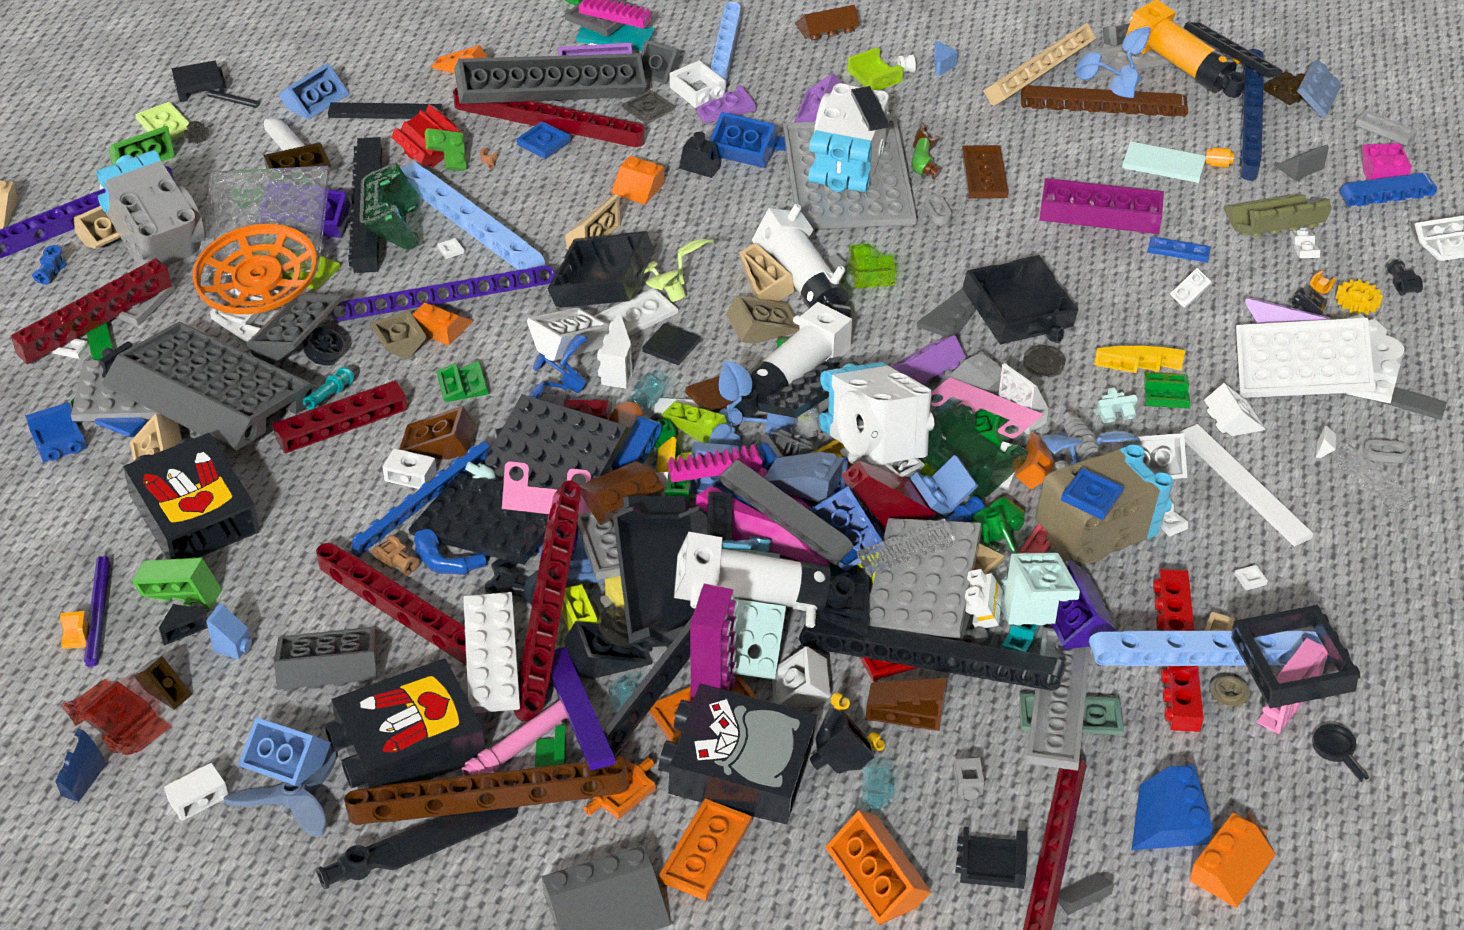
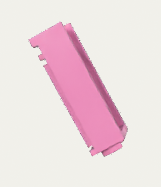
M1306 638L1277 675L1276 679L1280 684L1321 676L1328 652L1321 644ZM1303 702L1269 708L1268 705H1265L1263 708L1264 713L1257 720V723L1280 734L1283 726L1287 725V722L1290 721Z

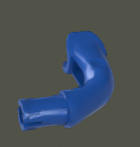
M425 529L415 533L416 555L420 556L424 564L433 572L438 574L465 575L468 571L486 567V558L483 554L477 553L464 558L462 556L446 558L440 553L439 541L432 530Z

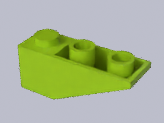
M674 401L662 413L663 418H670L673 425L701 443H709L711 433L716 426L727 424L725 415Z

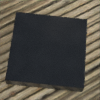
M664 323L643 345L642 352L679 366L698 345L700 336Z

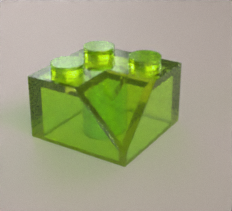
M870 244L849 245L848 265L854 289L895 286L896 267L892 255L885 256Z

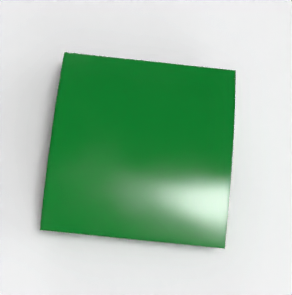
M479 360L461 368H458L457 364L454 363L436 371L445 402L489 394Z
M1144 372L1146 406L1190 409L1188 375Z

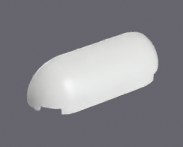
M276 118L265 119V130L282 150L305 146L285 122Z

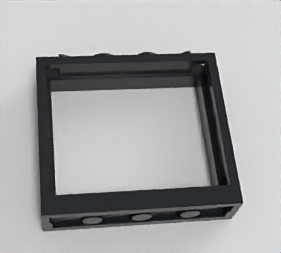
M1318 605L1240 619L1233 622L1231 639L1269 708L1356 691L1358 679L1360 678L1359 668L1351 661L1348 650L1339 641L1338 633L1333 631L1327 615L1322 613ZM1312 626L1339 672L1279 684L1254 638Z

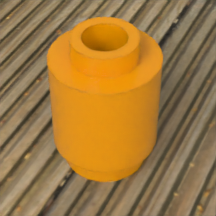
M1212 147V149H1207L1206 164L1229 168V164H1233L1234 153L1231 152V148Z

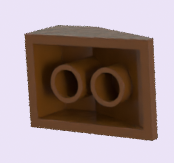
M463 406L407 424L399 450L435 459L449 460L462 457L467 454L470 448L476 424Z

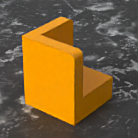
M85 611L61 613L60 620L63 627L62 648L86 647L88 621Z

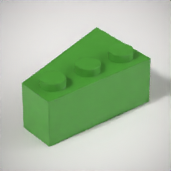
M203 558L143 561L132 579V583L141 596L169 602L173 598L184 601L183 605L191 606L192 603L202 604L205 606L204 609L211 610L222 591Z

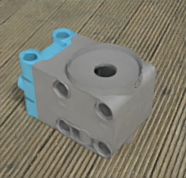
M155 150L138 155L137 157L124 155L117 160L116 165L113 164L96 171L100 184L106 190V193L98 195L100 206L106 212L138 267L155 258L165 266L191 257L195 253V243L204 239V227L201 216L189 192L183 186L176 185Z

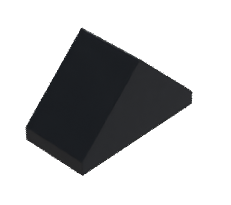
M172 604L159 626L163 645L165 646L207 629L206 620L208 618L205 610Z

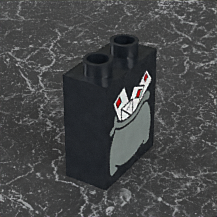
M699 683L693 702L681 699L678 705L673 726L674 729L682 731L678 743L666 740L660 755L658 770L669 773L668 794L701 803L706 798L749 816L787 825L814 743L817 714Z

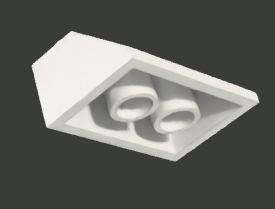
M1184 433L1138 437L1140 442L1135 440L1112 442V451L1132 444L1142 447L1145 451L1143 463L1154 474L1166 473L1173 479L1187 478Z

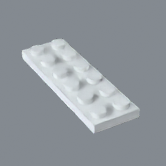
M512 592L464 596L468 701L475 713L520 709Z

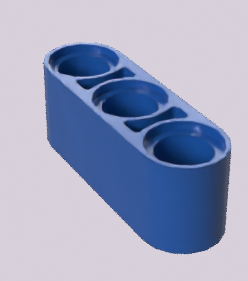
M643 416L637 417L612 464V470L614 471L635 461L644 464L661 433V423Z

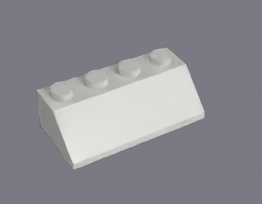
M578 307L531 317L527 320L537 351L544 354L545 358L551 361L563 358L565 349L577 334L586 337L588 340L582 343L571 356L603 348L605 334H608L610 326Z

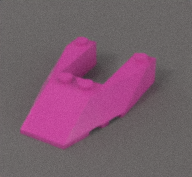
M764 468L753 470L763 478L768 472ZM710 486L699 493L695 507L699 506L707 512L708 492L723 493L720 489ZM787 494L808 510L811 508L799 497ZM732 497L733 540H749L750 536L760 537V539L767 538L771 540L770 553L780 554V556L784 555L793 558V561L797 562L804 561L827 566L832 564L763 513Z

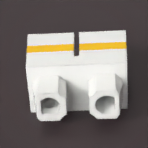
M981 569L969 571L967 579L970 585L965 593V611L969 614H974V627L988 628L999 626L1002 588L992 573L984 575Z

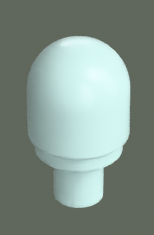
M468 462L465 470L472 473L473 478H486L495 481L496 475L494 470L484 464L479 463L475 465Z

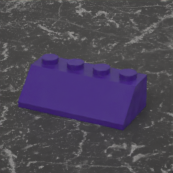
M1070 560L1065 566L1080 590L1079 599L1059 601L1056 621L1052 626L1064 649L1090 647L1089 639L1092 635L1098 632H1115L1117 630L1090 575L1074 561Z

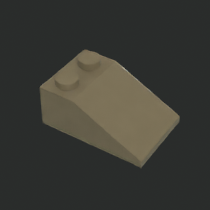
M736 296L726 314L739 339L744 343L756 344L778 338V336L794 334L800 330V326L793 322L795 314L788 303Z

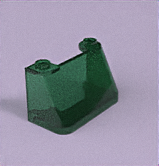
M396 162L376 170L362 179L359 220L365 229L407 250L419 245V236L417 233L412 232L406 224V214L417 210L420 203V195Z
M960 404L934 416V428L929 431L928 455L922 459L938 471L954 455L959 457L978 484V487L969 496H975L982 500L993 493L1025 463L1028 452L1017 444L1007 447L1005 452L974 430L976 425L975 414L964 404Z

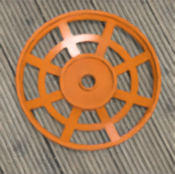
M279 224L248 225L227 232L210 243L197 258L193 268L192 279L199 297L216 310L231 314L262 313L283 306L304 292L316 274L318 267L317 255L310 239L294 228ZM260 234L278 235L274 245L258 244L249 246L246 239L248 236ZM286 237H289L301 243L307 251L296 257L293 252L282 246ZM238 240L241 247L240 250L232 253L222 262L212 258L221 248ZM270 251L269 255L253 256L252 252ZM281 253L291 261L280 265L276 257ZM244 255L245 259L240 261L235 267L229 265ZM311 257L312 268L305 280H298L300 276V263ZM206 264L217 268L214 275V285L201 286V275ZM294 267L292 280L282 279L283 272ZM223 272L232 274L233 282L221 284ZM277 286L286 287L281 292L271 297L269 293L271 290H273ZM293 287H298L289 295L285 296L282 299H279L280 297L288 293ZM237 289L241 294L234 299L224 291ZM217 292L230 304L224 306L208 299L204 293ZM250 295H261L263 300L245 301ZM240 305H241V306H256V305H262V306L250 307V308H237V307L240 306Z

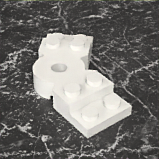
M1358 314V315H1355V316H1352V317H1348V318H1345V319L1365 318V317H1364L1362 314ZM1376 319L1368 320L1375 391L1347 394L1391 403L1402 363L1404 347L1397 339L1387 336V329Z

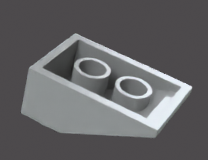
M980 352L966 359L943 382L951 377L999 396L1002 367L985 353ZM933 395L939 402L943 400L942 395ZM951 397L943 405L952 411L962 400ZM963 406L958 409V413L972 411V408L969 406Z

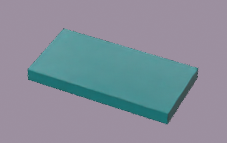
M624 24L609 36H603L581 27L576 37V42L598 45L632 43V50L642 51L645 39L652 40L655 28L645 27L643 29Z

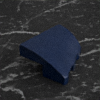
M78 729L74 735L79 740L74 753L67 752L64 765L55 781L62 797L77 802L81 800L107 765L98 746L81 729Z

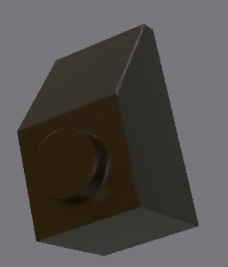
M163 656L149 661L133 675L147 693L173 710L192 695Z

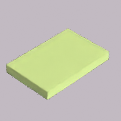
M171 102L135 114L136 119L148 132L168 126L171 141L196 132L195 128Z

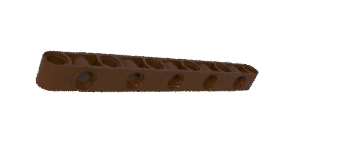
M615 759L614 765L590 770L587 762L357 789L348 792L344 797L349 821L352 824L361 825L616 795L627 791L629 780L626 763L623 760Z

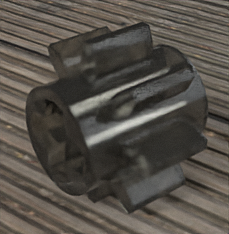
M199 121L190 122L186 126L187 130H184L185 139H188L189 143H201L206 141V136H209L208 128Z

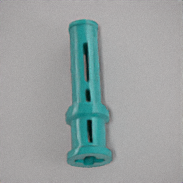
M347 367L339 368L335 375L332 374L327 377L326 383L305 397L303 404L306 405L308 402H311L306 408L312 410L333 393H340L345 385L353 383V372Z

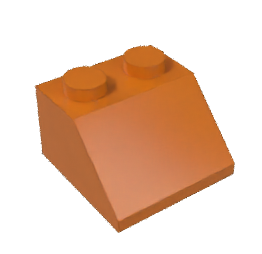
M629 156L619 168L611 194H618L620 197L646 205L664 185V166Z
M425 302L412 314L426 337L446 345H450L473 322L471 319Z

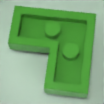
M428 128L425 131L426 149L444 152L445 170L464 171L466 169L463 133Z

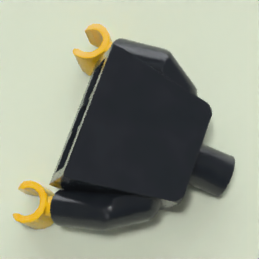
M839 692L834 693L831 697V703L834 707L829 709L815 738L817 753L810 757V762L816 770L829 764L836 773L840 774L845 771L862 770L869 761L875 758V750L881 751L885 748V742L880 740L881 735L875 732L870 733L866 737L845 712L841 714V709H847L850 701L847 698H843L839 704L842 698V694Z

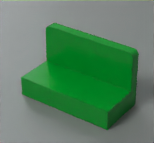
M565 725L555 726V738L536 740L535 768L566 764Z

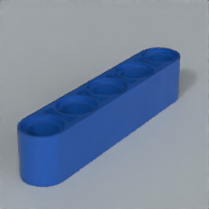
M1427 173L1351 182L1343 185L1340 189V195L1349 208L1356 205L1365 206L1371 203L1380 204L1387 203V201H1402L1407 198H1424V196H1434L1437 192V186Z

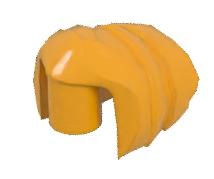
M1324 270L1317 272L1310 281L1311 287L1320 294L1328 293L1336 281L1335 277L1332 280L1323 277Z

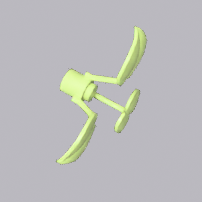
M699 239L679 248V271L671 270L664 274H659L654 268L658 263L656 261L649 262L644 273L649 271L653 272L656 276L645 281L646 285L662 290L664 287L671 302L684 298L686 294L682 287V284L685 283L682 269L683 255L706 243H714V241L711 239Z

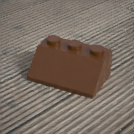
M855 4L804 14L795 22L804 38H811V41L821 39L823 35L828 37L837 36L838 32L843 31L844 34L853 33L860 26Z
M637 461L579 485L581 496L599 525L612 521L613 514L624 509V497L661 496L665 488L653 468Z

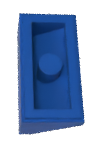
M141 417L96 418L95 423L127 437H135L146 425V420Z

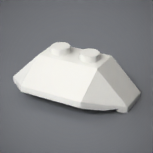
M1464 216L1415 223L1419 243L1437 260L1445 261L1464 258Z

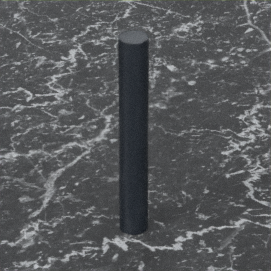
M208 90L207 92L208 97L255 108L260 105V101L214 90Z

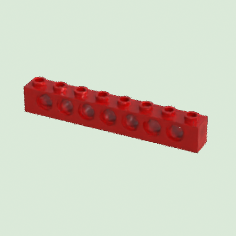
M1160 569L1158 579H1154L1153 592L1158 593V596L1155 597V610H1159L1160 613L1157 614L1156 627L1161 628V631H1195L1189 572ZM1164 666V669L1162 668L1161 683H1166V687L1163 688V702H1168V707H1165L1164 713L1165 721L1169 722L1170 730L1200 732L1204 716L1198 666Z

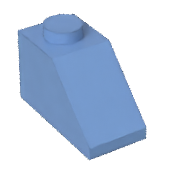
M218 604L206 620L213 651L240 659L243 653H247L252 645L248 627L224 605Z

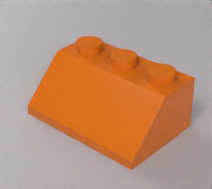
M1232 813L1195 861L1190 881L1237 908L1276 854L1257 825Z

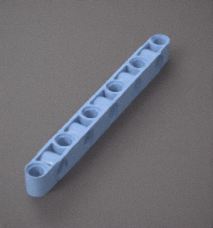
M415 161L396 169L395 173L396 176L400 177V183L516 269L522 270L545 266L543 256L527 244L526 241Z
M1232 631L1098 632L1089 639L1094 659L1099 665L1246 666L1231 639ZM1285 631L1254 638L1269 665H1286L1306 638L1323 646L1316 632ZM1329 654L1327 656L1326 661H1332Z

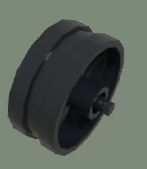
M318 327L307 336L303 349L305 355L314 363L330 366L337 363L341 358L345 343L340 334L334 330Z

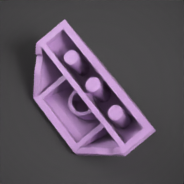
M1247 297L1245 301L1258 324L1331 320V317Z

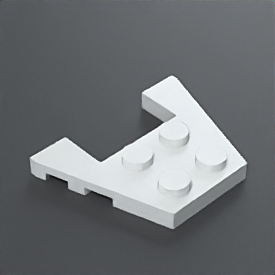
M231 289L227 293V295L234 299L241 294L237 289ZM271 290L269 292L271 297L278 294L279 290ZM289 291L288 294H285L284 296L280 297L279 299L284 298L285 296L289 295V294L292 293L293 291ZM250 295L245 301L263 300L261 295ZM222 299L218 304L228 306L230 302ZM240 305V306H238L237 308H250V307H257V306H262V305H256V306H241V305ZM214 308L210 312L212 320L246 343L261 329L250 325L260 313L231 314Z

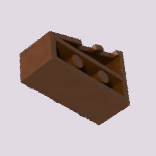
M947 678L872 682L866 705L865 720L940 731Z

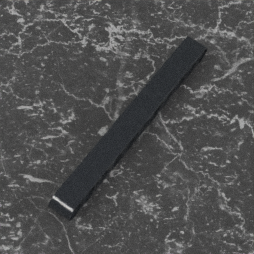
M816 617L813 628H808L805 622L799 635L801 644L811 649L862 658L866 657L873 660L1049 691L1057 690L1060 687L1066 669L1064 662L1055 657L875 626H868V636L866 637L819 617Z

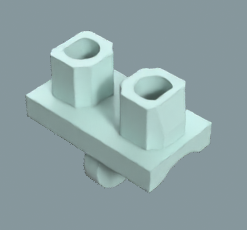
M1114 387L1109 388L1108 394L1102 395V400L1098 401L1097 409H1094L1096 415H1100L1103 423L1115 422L1117 418L1115 412H1121L1123 420L1134 419L1136 416L1135 405L1138 401L1137 396H1124L1123 392L1117 393Z

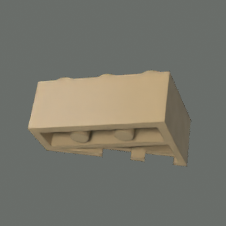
M757 243L739 252L742 270L755 298L779 302L794 293L792 275Z

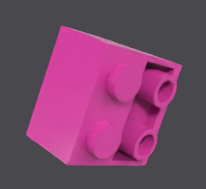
M1401 143L1363 145V173L1367 180L1410 175L1412 166Z

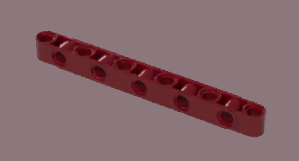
M572 480L565 481L554 493L548 515L518 678L520 709L514 710V714L522 722L532 720L543 709L549 685L579 515L581 488ZM525 704L529 705L532 711L529 710Z
M323 543L317 547L316 554L321 571L467 666L464 625L332 543Z

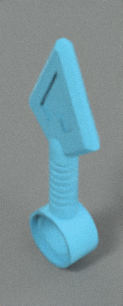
M750 536L749 540L722 541L721 548L769 552L771 540L767 538L760 539V537Z

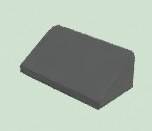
M1096 873L1061 890L1058 903L1067 915H1070L1111 895L1114 884Z

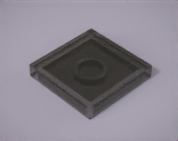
M651 90L622 104L624 110L645 124L675 110L673 104Z

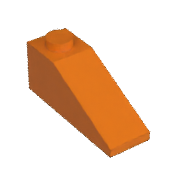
M481 45L440 56L431 65V68L455 73L454 68L458 59L488 57Z

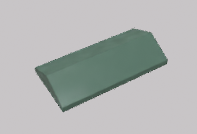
M1020 693L1019 716L1022 730L1030 731L1035 694ZM1086 696L1082 733L1123 735L1120 699Z

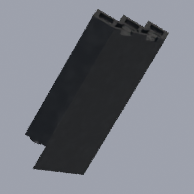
M627 496L623 498L624 509L613 514L629 644L641 651H652V647L666 646L668 648L695 611V608L690 606V600L674 598L677 555L688 532L707 535V512L699 506L689 508L688 500L685 496Z

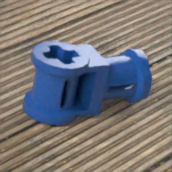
M51 245L44 249L43 256L40 258L41 266L32 274L36 282L47 285L51 281L53 274L57 275L61 269L66 267L67 264L62 258L60 246Z

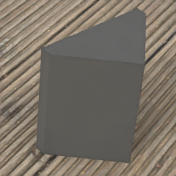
M645 39L640 54L644 76L647 79L667 84L670 80V72L679 69V50Z
M1328 144L1299 154L1275 166L1293 180H1299L1324 169L1329 149Z

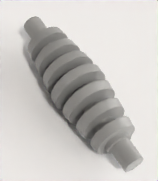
M1066 412L1063 417L1065 419L1064 428L1067 436L1083 439V444L1074 446L1076 453L1083 461L1101 456V451L1092 431L1078 416H1073L1071 412Z

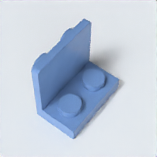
M956 455L932 477L928 475L923 476L916 472L910 478L930 508L945 517L978 487L976 481Z

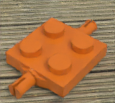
M621 755L618 756L616 759L623 760L626 763L629 788L621 794L593 798V801L583 807L585 813L591 816L599 808H603L619 820L656 790V784L645 774L646 771L655 765L653 760L647 757L639 765L628 762Z

